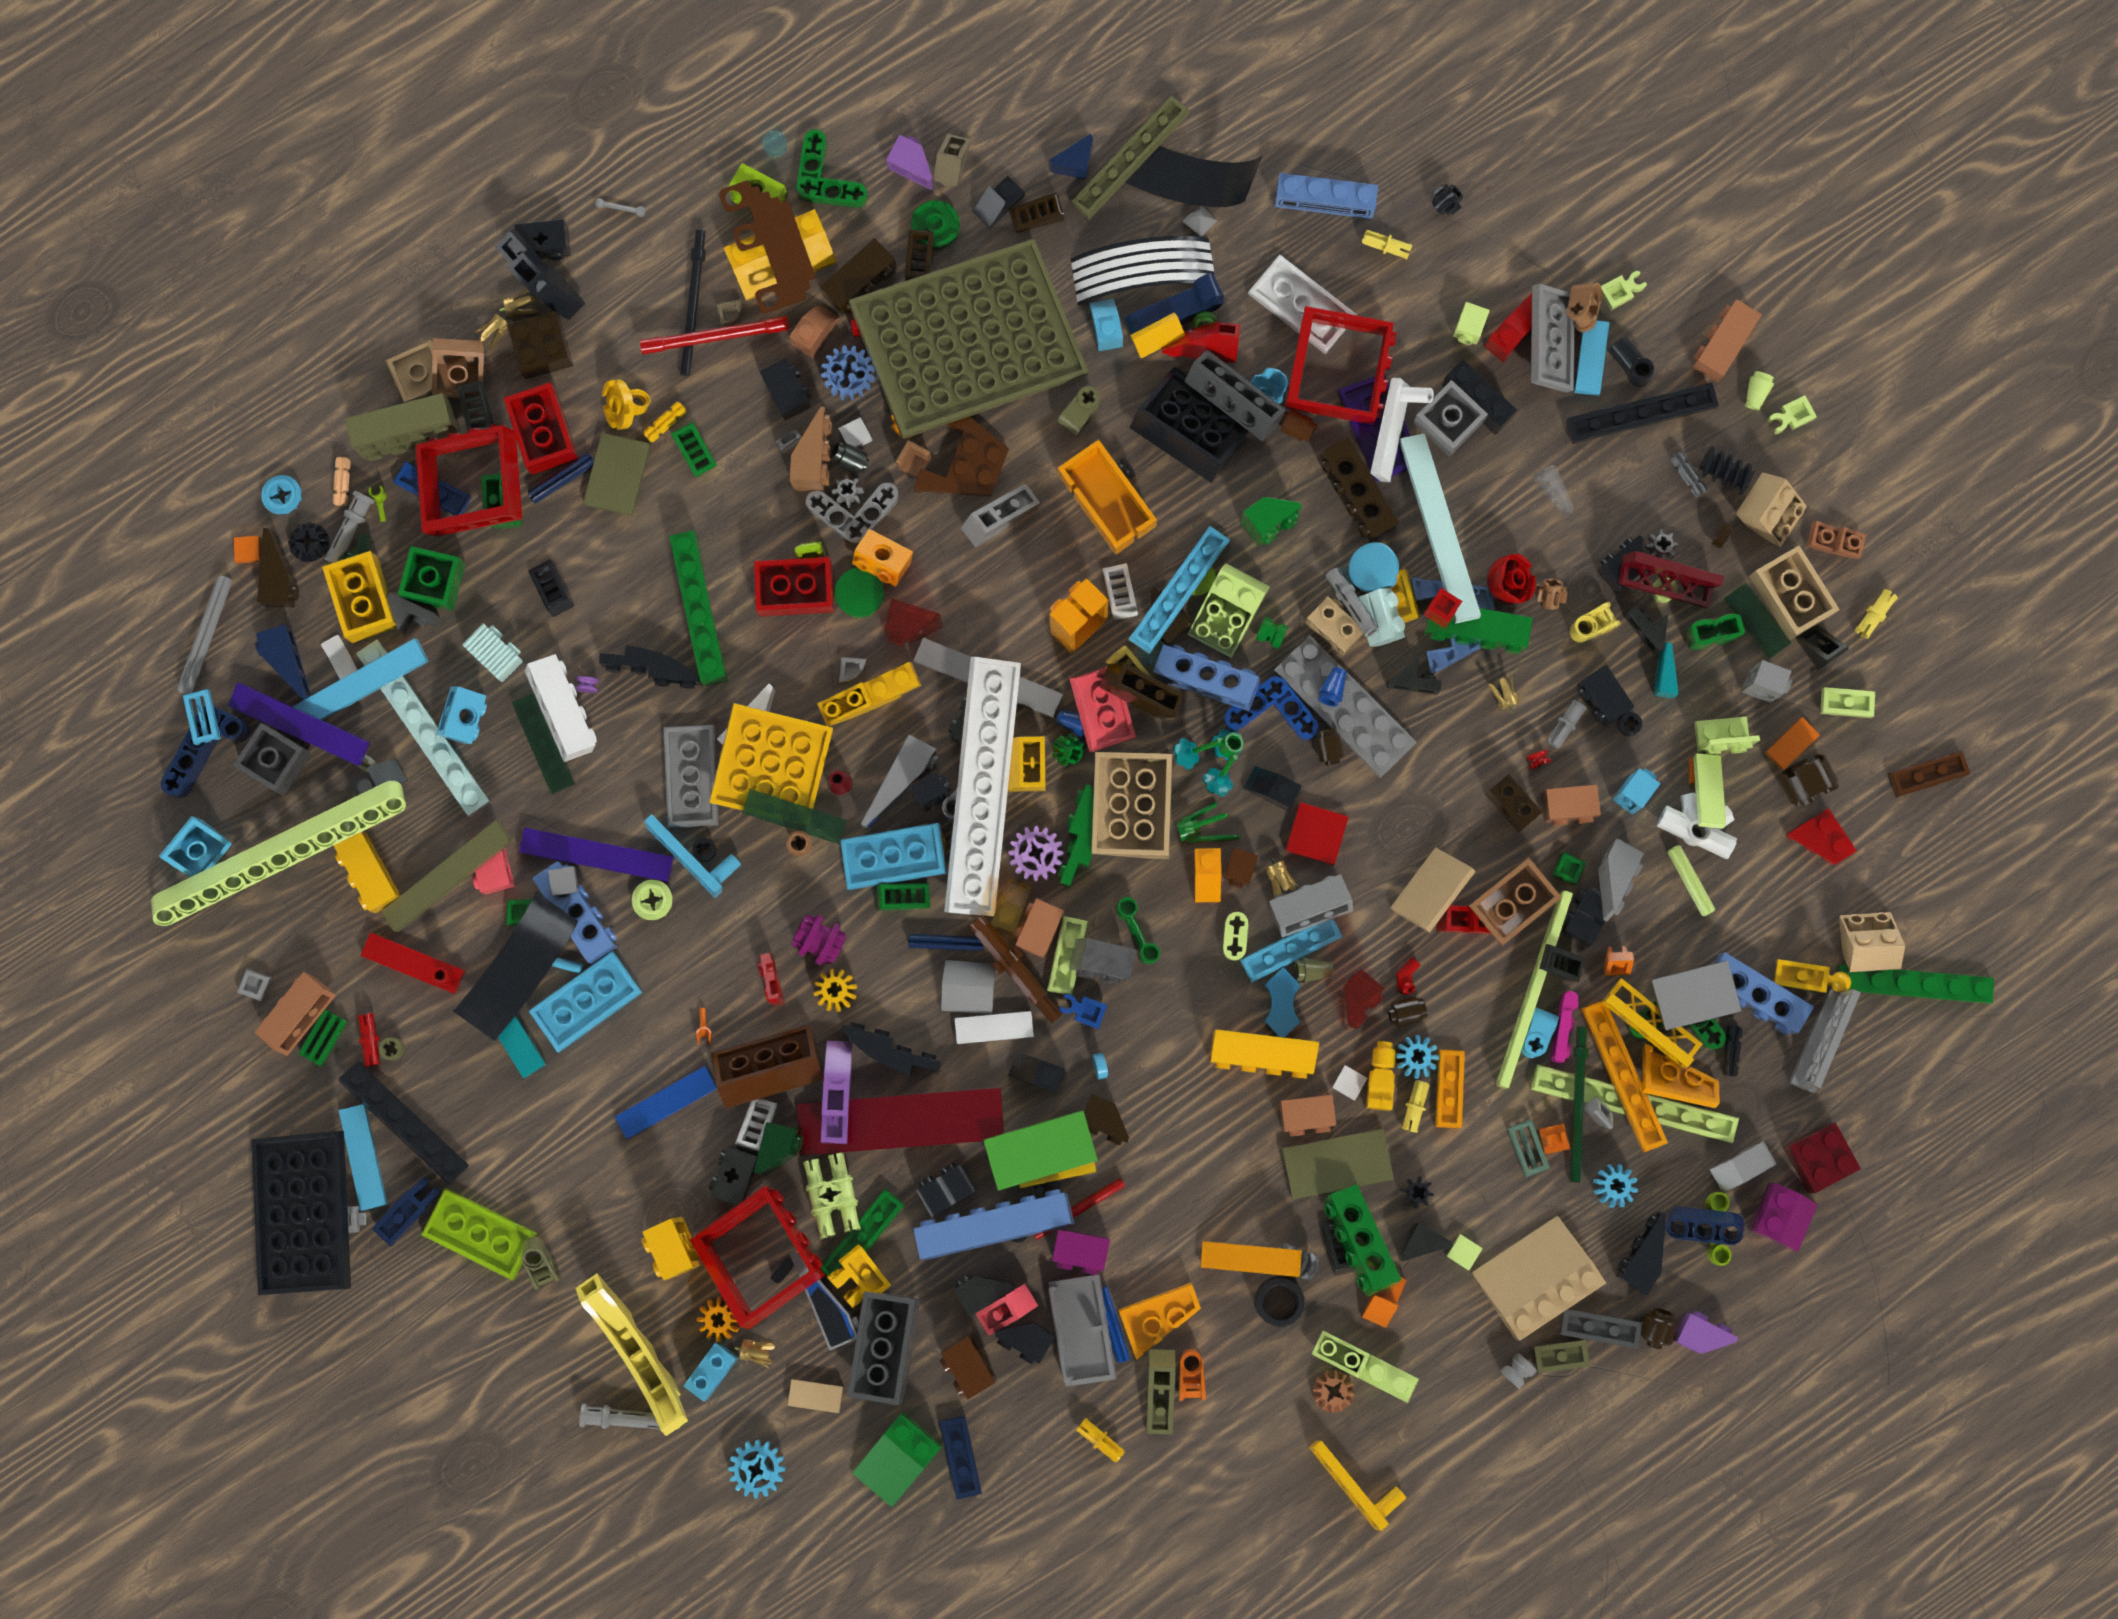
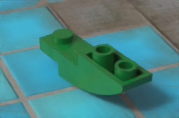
M1086 784L1084 790L1079 789L1075 803L1079 804L1076 813H1070L1066 823V827L1070 828L1069 835L1077 837L1076 841L1071 839L1066 854L1070 855L1067 864L1062 863L1057 876L1061 878L1060 885L1067 888L1071 887L1078 866L1089 868L1093 855L1094 794L1092 786Z

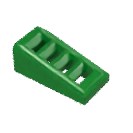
M693 422L670 434L695 478L717 466ZM690 432L693 433V437L681 443L679 438ZM697 440L699 445L688 451L685 450V446ZM702 449L704 452L702 455L692 460L689 456ZM705 458L708 459L709 462L697 469L694 466L699 461Z
M929 883L878 884L876 886L877 911L930 908ZM916 889H920L921 903L916 902ZM895 890H899L900 904H896ZM906 890H910V903H906ZM885 891H889V904H885Z

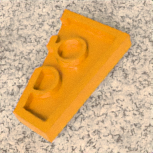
M1188 1283L1118 1309L1136 1360L1143 1356L1144 1352L1153 1345L1163 1340L1162 1338L1174 1328H1178L1198 1312L1201 1307L1192 1283Z

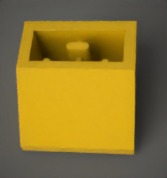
M1045 736L1013 738L1008 792L1046 791Z

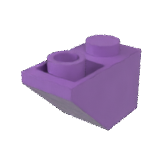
M1695 1310L1693 1314L1684 1313L1677 1328L1674 1342L1696 1353L1703 1354L1736 1343L1738 1337L1731 1334L1733 1329L1719 1322L1715 1326L1707 1322L1708 1316Z

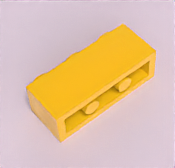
M362 831L333 845L337 851L334 853V856L341 867L345 866L348 872L346 878L352 888H357L360 894L358 900L364 910L368 909L370 912L377 913L401 896L366 832Z

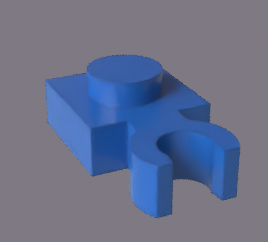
M1070 994L1063 995L1064 998L1071 1001V1006L1067 1009L1059 1007V1011L1066 1014L1075 1012V1021L1099 1029L1107 1008L1106 1004L1082 996L1079 1003L1074 996Z

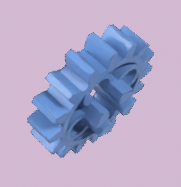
M843 345L842 352H839L836 348L833 349L834 356L827 355L828 364H822V369L826 371L821 374L822 380H827L824 383L825 388H832L831 394L833 396L840 393L841 400H844L846 395H849L850 399L854 400V394L857 393L860 397H863V389L871 390L868 382H875V377L871 374L875 372V369L870 365L872 363L870 357L865 358V350L857 353V348L854 345L851 351L847 350L846 345ZM850 358H854L856 361L851 363L853 373L848 375L850 384L848 387L843 388L841 384L846 382L844 373L849 371L847 361ZM835 367L841 368L837 373L832 372ZM860 373L865 374V376L861 379H858L856 377Z

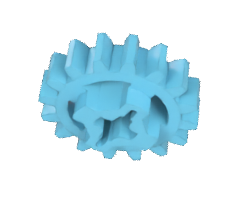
M760 1439L755 1441L754 1446L747 1441L745 1443L746 1449L738 1447L736 1451L739 1456H731L730 1458L735 1463V1465L728 1468V1471L735 1474L730 1478V1482L737 1481L739 1484L735 1490L738 1491L744 1488L745 1497L750 1492H753L754 1499L759 1497L760 1492L767 1497L769 1495V1488L776 1491L778 1486L775 1482H782L784 1480V1477L779 1475V1473L786 1470L785 1466H780V1462L785 1458L784 1456L777 1457L778 1447L773 1450L769 1449V1441L764 1446H761ZM759 1451L755 1458L744 1457L750 1452ZM768 1456L773 1461L774 1469L771 1468L768 1464ZM761 1460L760 1469L763 1470V1472H759L753 1478L754 1468L751 1466H754L757 1462ZM740 1469L745 1471L746 1481L743 1479ZM761 1479L770 1480L769 1483L763 1486H755Z

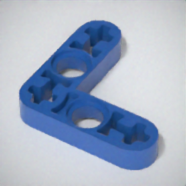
M1278 676L1269 678L1258 687L1255 697H1259L1262 700L1263 707L1259 710L1250 708V711H1247L1252 715L1250 718H1248L1247 714H1244L1240 718L1241 724L1238 725L1236 722L1230 723L1231 713L1238 715L1243 711V709L1235 706L1229 708L1224 717L1226 727L1230 730L1238 731L1274 706L1300 739L1310 740L1314 738L1316 731L1319 729L1316 719L1287 682ZM1271 683L1275 685L1281 684V694L1277 692L1272 693L1268 697L1272 701L1268 703L1266 696L1260 691L1263 689L1266 694L1271 690ZM1287 702H1295L1298 706V712L1294 715H1289L1285 712L1284 705ZM1301 713H1304L1306 716L1302 717V720L1306 725L1310 723L1313 725L1311 728L1312 733H1302L1301 729L1303 726L1298 720L1294 724L1292 720L1297 719Z

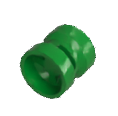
M1265 616L1255 640L1262 643L1268 641L1272 647L1279 649L1288 626L1282 623L1279 625L1274 624L1272 619Z

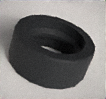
M1275 1276L1265 1280L1258 1287L1255 1294V1307L1258 1315L1266 1323L1275 1327H1286L1294 1324L1301 1317L1305 1308V1297L1301 1288L1294 1281L1286 1277ZM1276 1286L1288 1288L1295 1298V1306L1292 1312L1284 1317L1271 1315L1264 1305L1266 1293Z

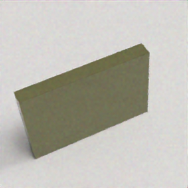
M601 433L583 502L584 506L633 517L651 449L650 443Z

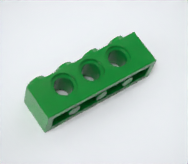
M1358 1184L1330 1194L1323 1201L1324 1211L1334 1224L1337 1240L1344 1246L1348 1264L1355 1270L1360 1290L1364 1291L1366 1297L1395 1286L1401 1281V1277ZM1345 1212L1353 1217V1222H1349L1345 1218ZM1355 1236L1362 1238L1364 1246L1357 1244ZM1366 1260L1373 1262L1375 1270L1368 1268Z

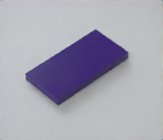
M1375 376L1338 390L1337 393L1343 407L1368 412ZM1389 382L1387 383L1385 394L1380 395L1379 402L1383 403L1381 418L1376 417L1374 425L1349 421L1370 473L1390 387ZM1403 421L1400 439L1410 437L1405 421ZM1400 443L1398 444L1391 476L1408 470ZM1371 474L1375 482L1380 481Z

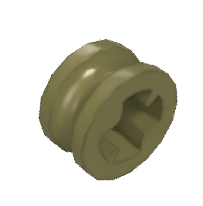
M386 1038L379 1045V1053L386 1060L396 1061L404 1055V1044L397 1038ZM392 1042L396 1043L395 1048L398 1049L397 1053H391V1056H389V1050L386 1047L387 1045H393Z

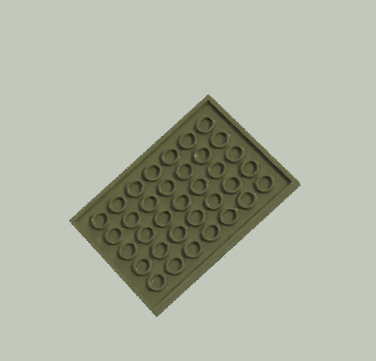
M1035 239L851 299L848 303L902 439L1088 376L1089 373Z

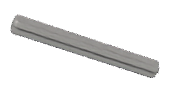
M220 575L217 577L177 687V691L180 693L190 694L193 692L232 584V580L228 577Z

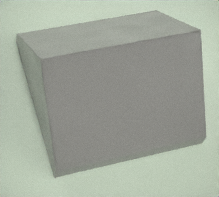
M945 960L941 1011L992 1015L996 969L992 966L993 964Z

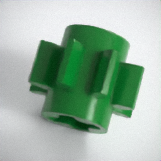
M1070 733L1067 738L1061 735L1053 743L1052 749L1054 753L1052 757L1057 759V762L1064 767L1068 765V762L1075 765L1083 755L1081 748L1083 743Z

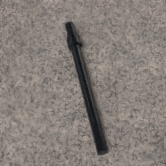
M696 230L694 248L691 249L690 259L693 262L685 334L695 332L702 262H705L706 250H704L706 231ZM693 345L683 347L680 371L682 376H690Z

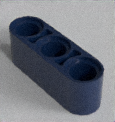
M1674 1207L1668 1213L1665 1228L1668 1235L1675 1239L1736 1245L1743 1238L1745 1222L1742 1216L1734 1212ZM1680 1220L1684 1224L1676 1225L1675 1223H1673V1221ZM1706 1223L1709 1224L1711 1227L1703 1228L1699 1224ZM1733 1226L1738 1230L1729 1231L1726 1227Z

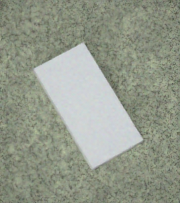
M1280 254L1248 292L1251 297L1297 333H1300L1305 306L1357 315ZM1312 323L1309 342L1326 354L1346 329Z

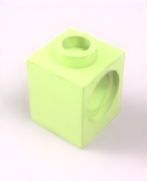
M1466 302L1453 337L1458 338V341L1463 344L1471 345L1473 343L1477 345L1490 310Z

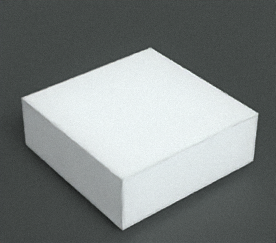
M861 417L838 428L844 441L857 448L872 441Z
M1344 1065L1332 1088L1355 1101L1367 1078Z

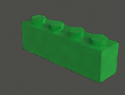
M1479 608L1481 613L1479 619L1455 624L1452 617L1446 628L1441 627L1429 618L1426 619L1424 634L1430 635V638L1433 640L1444 641L1445 638L1454 639L1455 643L1460 645H1470L1471 642L1480 644V647L1483 649L1494 650L1495 647L1505 648L1507 653L1520 654L1521 651L1524 652L1528 648L1533 617Z

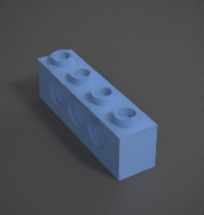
M1163 644L1153 670L1155 679L1250 711L1260 684L1259 676H1256L1254 671L1245 668L1238 670L1232 668V665L1228 662L1219 660L1217 663L1208 660L1209 658L1202 653L1195 652L1193 655L1184 652L1185 649L1178 645L1171 644L1169 647ZM1182 663L1190 665L1189 670L1186 672L1178 671L1177 667ZM1210 671L1214 676L1210 680H1204L1200 677L1201 674ZM1234 679L1238 684L1234 688H1228L1224 685L1225 682Z
M557 861L532 879L546 899L570 916H572L571 911L574 906H582L583 913L580 917L575 918L579 922L570 937L586 961L594 964L617 948L614 942L617 940V937L610 927L605 929L600 921L603 919L602 914L596 906L591 908L586 900L589 898V895L582 885L578 886V893L567 894L564 897L551 895L548 870L570 867L568 864L563 865ZM590 926H595L597 929L596 936L592 939H587L585 935L586 929Z
M1726 952L1718 954L1713 964L1728 961L1731 974L1737 976L1740 980V986L1736 989L1741 1008L1747 1006L1754 1011L1752 1014L1764 1022L1768 1019L1776 1024V1030L1785 1035L1800 1032L1814 1006ZM1754 989H1758L1762 993V1000L1760 1002H1756L1752 997ZM1777 1002L1784 1006L1785 1011L1782 1016L1777 1015L1774 1010Z

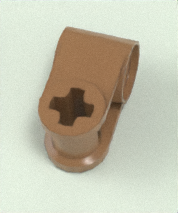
M1599 283L1573 285L1571 288L1566 313L1570 319L1575 321L1574 326L1579 332H1587L1596 325L1599 307L1602 302V289Z

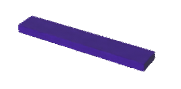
M236 683L228 704L231 708L355 765L362 764L370 744L365 739L242 683Z
M524 828L519 853L664 882H669L674 861V857L529 828Z

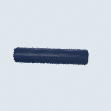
M589 453L582 455L529 490V497L534 503L540 502L592 468L594 464L593 458Z
M910 934L908 937V946L910 948L982 951L984 945L976 936Z

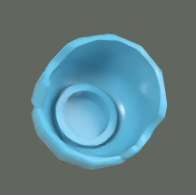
M1266 368L1262 374H1255L1251 380L1255 387L1276 403H1282L1289 385L1287 376L1282 371Z

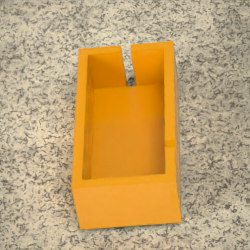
M1099 439L1057 468L1058 477L1069 492L1074 493V499L1115 555L1134 543V536L1140 539L1156 527L1157 519Z
M1087 578L1082 583L1077 581L1069 589L1070 595L1064 600L1058 599L1050 608L1052 611L1049 614L1051 635L1071 655L1108 621V599Z

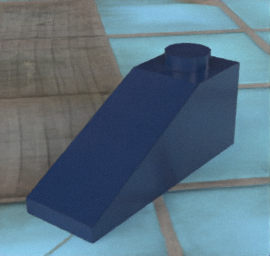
M284 624L256 633L258 641L255 642V647L259 656H262L303 699L309 698L311 692L292 629Z

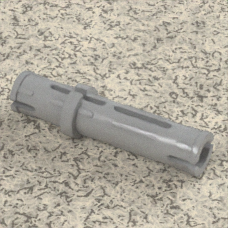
M1340 568L1330 570L1325 577L1336 591L1337 599L1342 600L1365 637L1374 635L1379 630V627L1357 597L1354 586L1347 582Z

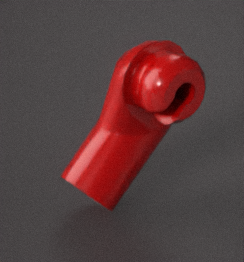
M1413 957L1396 973L1397 989L1402 995L1409 996L1415 991L1412 974L1421 965Z

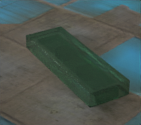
M1747 583L1724 598L1734 613L1741 615L1743 625L1769 659L1791 644V641Z

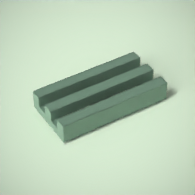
M1532 1119L1506 1128L1524 1177L1550 1169ZM1525 1127L1529 1129L1542 1166H1537L1524 1131ZM1516 1130H1518L1532 1167L1531 1170L1528 1169L1515 1134Z

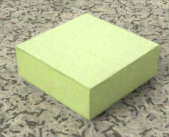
M1459 1234L1446 1256L1465 1269L1470 1270L1483 1248Z

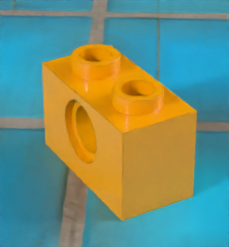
M869 529L854 551L852 564L862 571H867L877 576L881 581L896 587L911 564L913 551Z

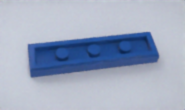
M704 1066L615 1116V1119L626 1139H630L717 1090L716 1083L707 1067Z

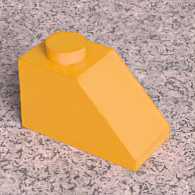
M1221 848L1194 850L1195 903L1221 902Z

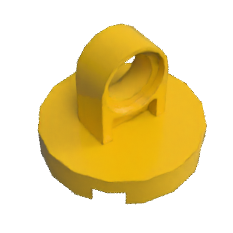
M621 379L607 381L602 390V397L606 396L607 405L602 406L605 418L610 427L617 428V430L628 429L632 425L634 415L643 414L651 401L645 391L640 389L630 390ZM633 398L640 399L644 405H636L633 402Z

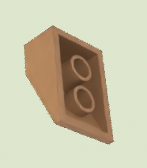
M1527 858L1469 905V907L1500 945L1503 946L1562 897L1531 859Z

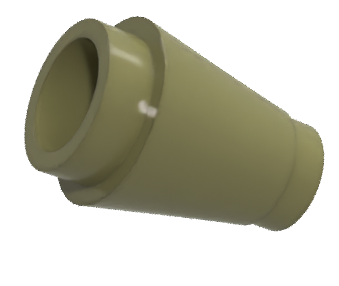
M1302 957L1300 960H1295L1294 963L1296 981L1306 983L1332 977L1333 964L1332 962Z

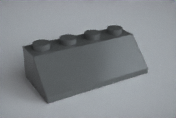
M864 1291L847 1397L898 1406L904 1404L921 1299Z

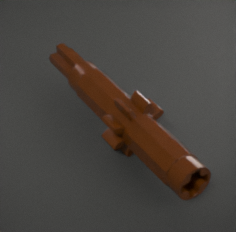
M983 915L968 926L996 960L992 966L997 972L1002 974L1005 971L1033 1005H1036L1051 1024L1063 1015L1047 996L1048 993L1019 959L1024 954L1017 946L1011 949Z

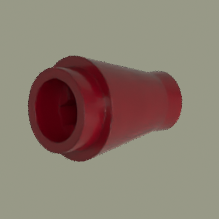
M843 770L831 773L827 781L829 790L836 795L848 793L853 784L850 774ZM842 777V781L839 784L834 783L835 778Z

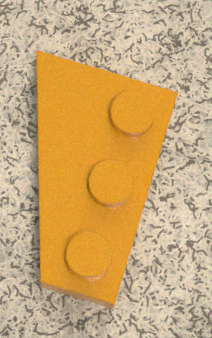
M1646 1043L1641 1048L1642 1093L1716 1108L1720 1104L1718 1080L1693 1067L1681 1068L1667 1055L1663 1056L1653 1051L1654 1047Z

